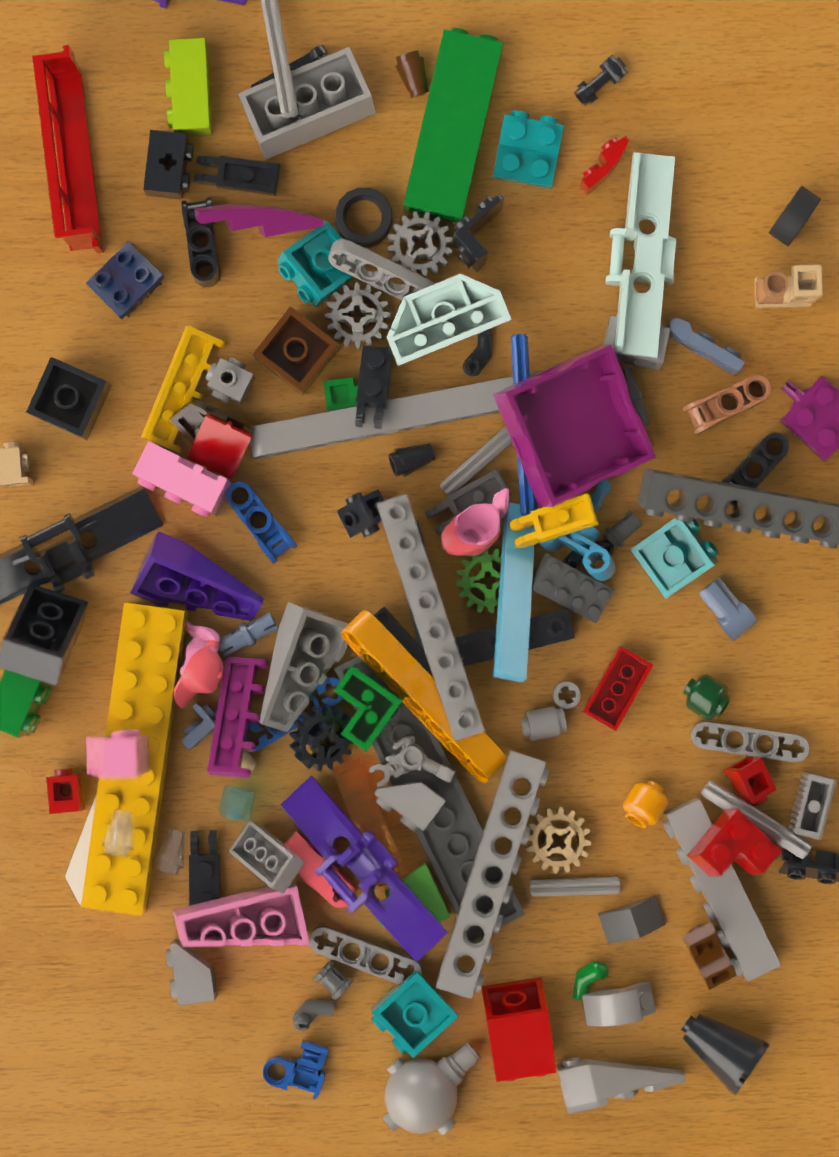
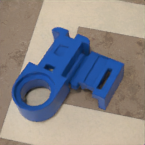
M303 1039L300 1048L304 1050L301 1058L297 1057L296 1061L281 1056H273L266 1061L263 1067V1078L269 1085L287 1090L288 1085L314 1093L313 1099H316L319 1096L325 1077V1072L322 1068L329 1047ZM273 1063H280L284 1066L286 1073L281 1079H273L268 1073V1067Z

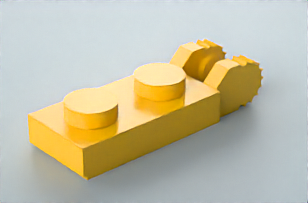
M589 493L568 499L554 507H543L531 511V514L511 521L510 527L513 531H519L534 525L535 532L520 536L514 540L516 548H524L535 545L538 542L542 543L586 529L599 523Z

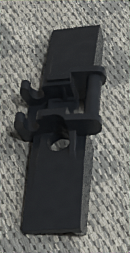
M138 487L74 519L68 513L64 515L63 520L30 536L26 534L21 536L20 541L22 544L0 554V604L24 594L30 583L41 586L51 581L54 591L60 593L65 590L64 583L83 574L86 580L95 576L91 561L163 526L145 488ZM68 530L71 531L72 536L39 552L37 551L35 546ZM87 531L97 536V542L90 547H86L80 542L81 534ZM30 559L31 562L40 564L42 569L37 573H31L25 568V562Z

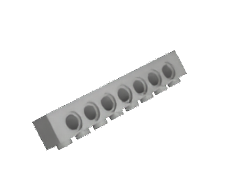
M404 494L377 503L454 740L457 741L484 732L407 495Z
M509 750L437 977L436 988L470 999L474 991L480 992L484 975L480 974L483 962L489 963L494 945L489 944L492 932L497 934L499 932L503 916L498 915L501 904L508 903L512 891V886L508 885L511 873L516 875L522 857L517 856L520 844L526 845L531 830L526 824L529 815L535 816L540 802V798L535 797L538 786L544 787L548 777L549 769L544 768L546 764L544 760ZM523 777L529 780L530 788L527 793L520 795L514 792L513 783L516 779ZM509 807H516L521 812L519 821L514 824L507 823L503 817L505 810ZM502 836L508 837L512 843L510 850L505 853H500L494 848L496 839ZM491 866H497L502 870V877L497 882H490L485 878V872ZM481 896H489L493 900V905L488 911H480L475 906L476 900ZM473 925H478L484 930L482 938L477 941L470 940L466 936L467 929ZM462 955H469L475 961L473 967L469 970H462L457 965V960Z

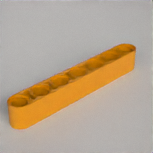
M362 610L342 630L341 636L370 669L475 779L482 783H487L506 762L505 754L485 732L457 741L454 740L434 678L370 612Z

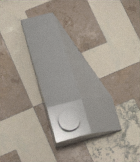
M288 601L277 631L259 721L260 724L286 732L290 730L294 721L298 719L308 705V698L318 685L322 686L327 679L325 675L335 661L339 662L345 654L348 644L342 638L341 632L349 623Z
M578 1056L562 1060L563 1064L556 1065L568 1114L608 1105V1098L613 1096L623 1099L635 1097L634 1095L638 1093L640 1088H644V1091H656L686 1082L685 1074L681 1069L590 1059L580 1060Z

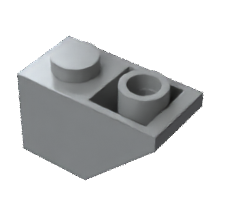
M422 781L378 787L374 792L379 797L376 803L388 812L395 809L403 815L400 821L413 831L418 827L424 831L446 802L443 797Z
M180 940L172 941L170 949H166L168 968L173 967L174 979L170 980L172 998H177L178 1006L214 1001L218 996L214 966L191 948L183 947Z

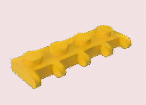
M191 326L185 327L141 438L176 453H181L182 448L179 445L173 444L179 430L169 419L174 412L188 403L192 397L202 401L204 395L195 391L203 370L209 371L211 367L206 362L213 345L223 348L225 345L224 341Z

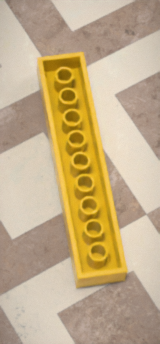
M124 603L105 736H112V732L121 730H140V735H148L149 772L138 777H99L81 902L82 908L140 916L147 910L176 704L173 693L180 676L186 633L185 623L188 619V611Z

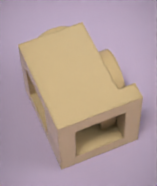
M3 443V448L0 449V486L6 488L33 485V479L27 477L26 472L31 471L30 456L25 454V450L22 449V443Z

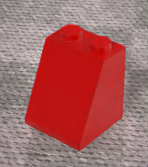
M541 977L481 986L496 1082H510L520 1078L542 1077L547 1074L557 1073L549 1013Z

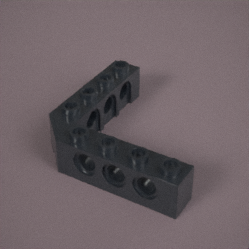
M417 520V521H415V522H416V525H417V528H418V531H419V534H420V537H421V540H422V543H423V546H424V550H425V553H426V556H427V552H426V548H425V544H424V540H423L421 528H420V525H419V521ZM408 601V605H409V609H410V613H411V617H412V621H413V625H414V629H415V633H416L418 645H419V647H421L422 649H424V646H423V643H422V640H421V637H420V634H419V631H418V628H417V625H416V622H415V619H414V616H413V613H412V610H411V607H410V604H409V601ZM568 609L530 618L528 650L575 638ZM497 627L454 637L463 667L495 659Z

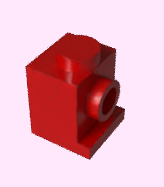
M746 756L723 770L725 776L729 777L738 798L751 804V806L764 803L768 800L767 795L776 791L762 757Z
M73 768L54 770L55 776L46 777L49 814L77 812L85 809L82 796L81 773L73 774ZM64 784L71 786L72 792L70 795L63 794L62 786Z

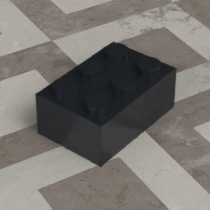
M30 583L2 639L0 668L56 686L81 632L88 602Z

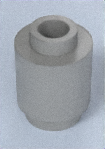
M553 706L526 711L525 718L520 719L523 736H529L531 742L558 737L560 733L567 732L566 719L562 708L555 709Z

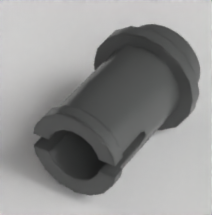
M629 511L612 528L607 527L603 537L607 542L611 543L614 549L618 546L622 547L624 545L623 541L641 527L642 523L634 513Z

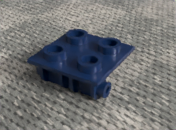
M127 242L86 282V285L123 319L125 316L129 318V314L137 307L136 303L138 302L142 305L143 302L140 299L143 296L148 299L150 296L147 292L152 293L159 285L161 286V281L165 277L134 246Z

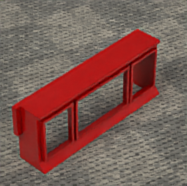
M63 45V52L32 55L54 238H63L69 245L70 251L93 248L99 254L104 252L82 73L75 61V54L71 47Z

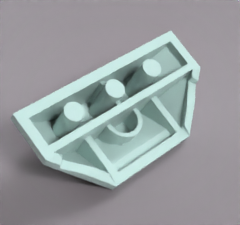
M460 273L404 296L387 335V340L399 366L511 320V317L499 290Z

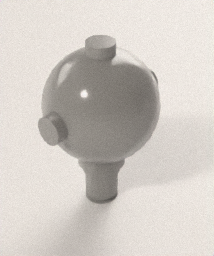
M467 1042L453 1055L450 1054L447 1058L443 1056L437 1062L423 1058L404 1062L401 1057L393 1061L387 1067L391 1075L386 1083L384 1093L385 1105L388 1111L383 1116L386 1124L393 1131L401 1127L406 1131L418 1134L430 1133L436 1130L441 1135L447 1133L456 1124L451 1118L458 1100L456 1086L464 1080L463 1076L466 1074V1071L475 1065L479 1059H482L475 1048Z

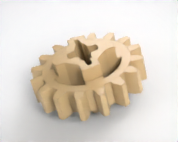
M559 806L555 814H553L550 808H546L547 816L542 817V815L537 813L536 818L539 822L537 824H528L533 833L529 834L528 840L532 841V844L527 846L526 850L527 852L535 851L536 854L531 860L535 863L541 859L543 861L541 864L542 870H546L551 865L555 874H557L561 866H563L566 872H570L569 864L574 863L579 867L581 864L577 858L579 856H588L583 847L591 845L590 840L584 839V836L590 833V829H581L580 826L585 820L582 817L574 820L575 811L572 809L565 815L561 806ZM564 820L569 823L563 827L553 826L550 821ZM542 829L545 832V842L541 847H538V834ZM577 832L578 845L574 851L571 848V838ZM554 833H557L559 836L563 833L565 834L563 837L565 844L560 847L557 844L554 846L550 845L553 842L551 836ZM553 853L563 854L565 859L553 860L548 858V856Z

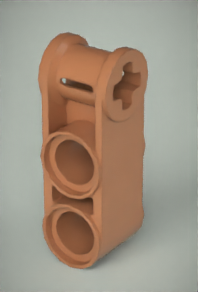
M754 375L708 397L700 398L684 406L682 409L684 412H688L695 427L693 432L697 435L763 402L771 393V384L766 377ZM750 383H757L761 386L763 391L761 397L755 398L750 395L748 391ZM722 396H730L735 400L734 410L729 411L722 407Z

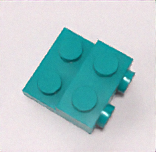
M513 110L511 115L504 114L492 178L551 189L564 125H559L558 119L549 116H541L540 121L528 119L529 114L523 111Z
M328 221L323 223L324 226L316 228L284 250L277 261L281 276L288 281L292 279L298 287L297 293L300 299L306 304L311 302L315 308L354 278L335 268L329 262L328 256L332 244L342 238Z
M674 518L630 549L665 599L718 562L715 557L719 554L717 548L709 539L706 541L702 539L698 533L701 527L695 518H693V522H684Z
M415 970L396 989H391L372 1007L373 1017L371 1019L382 1032L387 1029L394 1037L392 1040L393 1044L401 1053L405 1054L408 1052L414 1058L459 1016L418 970Z

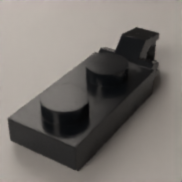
M385 606L381 608L374 616L432 676L433 673L426 652L419 647L418 643Z

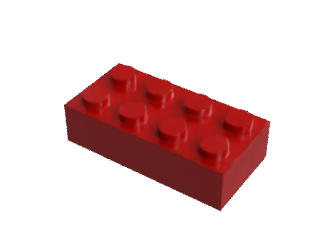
M619 646L582 712L617 731L653 664Z

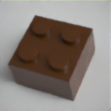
M290 306L253 353V356L258 362L303 396L340 347L335 340Z

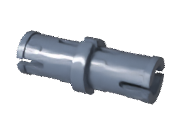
M271 612L249 624L244 622L239 625V629L220 638L219 649L226 657L246 645L252 646L256 644V640L278 630V624Z

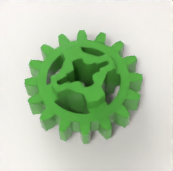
M495 549L493 555H489L488 550L482 553V556H471L473 559L471 562L463 559L462 563L466 567L465 570H457L456 574L462 576V581L456 582L455 586L463 587L464 589L458 596L460 598L466 596L469 598L467 607L472 606L474 603L477 604V612L481 613L484 607H488L489 613L493 614L494 606L498 605L499 599L496 600L495 591L498 589L500 581L493 583L491 589H486L485 584L474 583V581L483 579L485 573H490L492 578L500 579V573L492 567V561L501 565L499 549ZM481 562V571L478 575L468 577L473 566ZM469 588L480 590L484 594L485 601L476 598Z

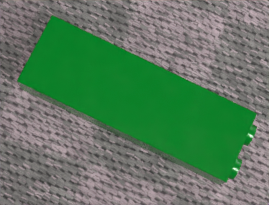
M461 28L444 29L403 203V210L413 213L417 211L419 215H425L426 212H429L430 217H439L441 220L459 223L464 217L503 47V42H499L498 38L492 35L482 34L480 37L468 35L469 32Z

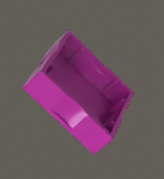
M612 344L594 347L493 394L539 507H554L591 489L603 479L621 475L656 458L642 420L631 403L628 385Z

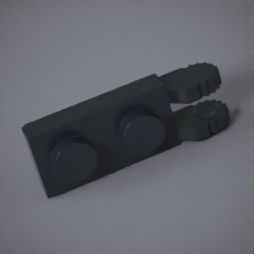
M197 156V164L203 167L218 168V175L196 174L194 175V183L216 186L221 189L277 196L280 164L220 156V158Z
M363 345L356 397V427H363L366 416L365 410L366 407L376 408L373 419L374 428L382 429L384 410L387 409L393 362V352L389 347Z
M210 830L208 835L210 854H199L200 835L198 831H191L189 906L221 898L220 854H218L217 830Z

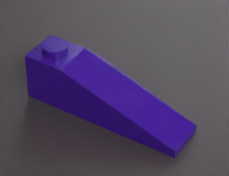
M160 531L157 532L148 548L130 591V594L157 605L168 607L170 602L186 605V610L196 611L197 607L210 609L219 616L248 621L253 620L264 601V598L192 546Z

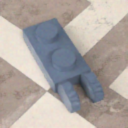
M675 318L669 322L670 325L667 326L670 329L669 336L674 338V341L732 375H737L745 361L740 359L741 354L727 346L722 349L714 344L715 339L702 331H699L698 334L693 332L690 323Z

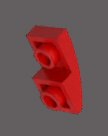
M626 136L620 140L614 137L601 147L603 151L598 158L602 166L600 167L598 164H595L583 173L584 178L580 186L586 195L604 182L616 168L629 142Z

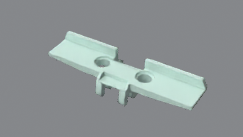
M633 152L625 229L613 228L610 230V238H613L610 273L606 276L605 284L620 286L615 354L658 357L664 282L665 285L674 284L673 271L675 252L677 251L676 238L668 236L675 157ZM645 219L651 220L655 225V231L651 234L642 233L639 229L640 221ZM625 240L634 241L635 258L634 268L631 273L630 270L626 269L622 272ZM636 282L649 283L650 290L646 293H639L635 290L633 284Z

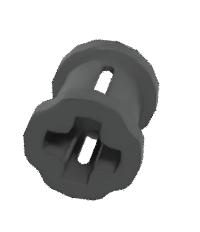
M330 960L313 980L325 986L332 993V998L336 1000L354 980L351 977L346 978L334 966L335 962Z

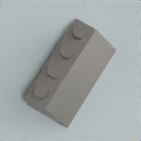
M350 47L291 71L298 114L295 117H282L275 78L238 93L265 160L376 114L372 95Z

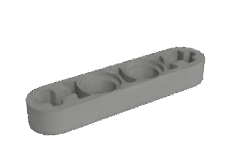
M346 239L336 240L332 244L328 256L329 262L335 268L400 300H403L404 296L435 284L431 280ZM363 265H374L378 271H367ZM390 278H400L405 282V284H394L393 282H391Z
M706 721L696 723L690 731L692 743L696 747L707 750L789 762H800L809 753L807 740L795 734ZM703 726H707L709 733L719 734L718 728H723L720 735L721 746H715L718 740L706 739L705 744H702L701 738L696 737L697 731H702ZM731 731H738L743 737L742 744L737 748H730L726 743V737ZM762 735L769 736L773 742L771 750L766 753L760 752L756 747V741ZM778 737H783L782 744L791 745L794 740H797V745L802 746V751L796 752L795 757H792L791 751L780 749L781 755H776L779 748Z
M319 926L310 935V947L317 954L399 985L405 981L404 973L395 969V976L389 974L393 968L394 958L400 959L397 966L407 968L411 964L414 966V971L418 970L422 974L420 963L416 962L413 958L332 927ZM323 932L329 934L328 939L335 943L337 942V936L343 938L338 948V954L332 953L334 950L332 945L325 944L324 948L318 947L319 941L315 939V936H321ZM353 942L360 947L361 952L356 959H348L343 954V947L347 943ZM377 953H383L389 959V965L383 970H377L371 963L372 957Z

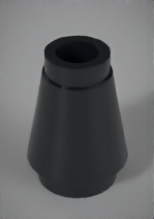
M428 443L425 445L395 448L393 453L388 454V459L396 477L400 475L406 477L434 461L435 454L432 446Z

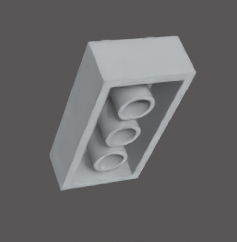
M249 820L229 850L234 857L268 886L283 894L305 862L264 827Z

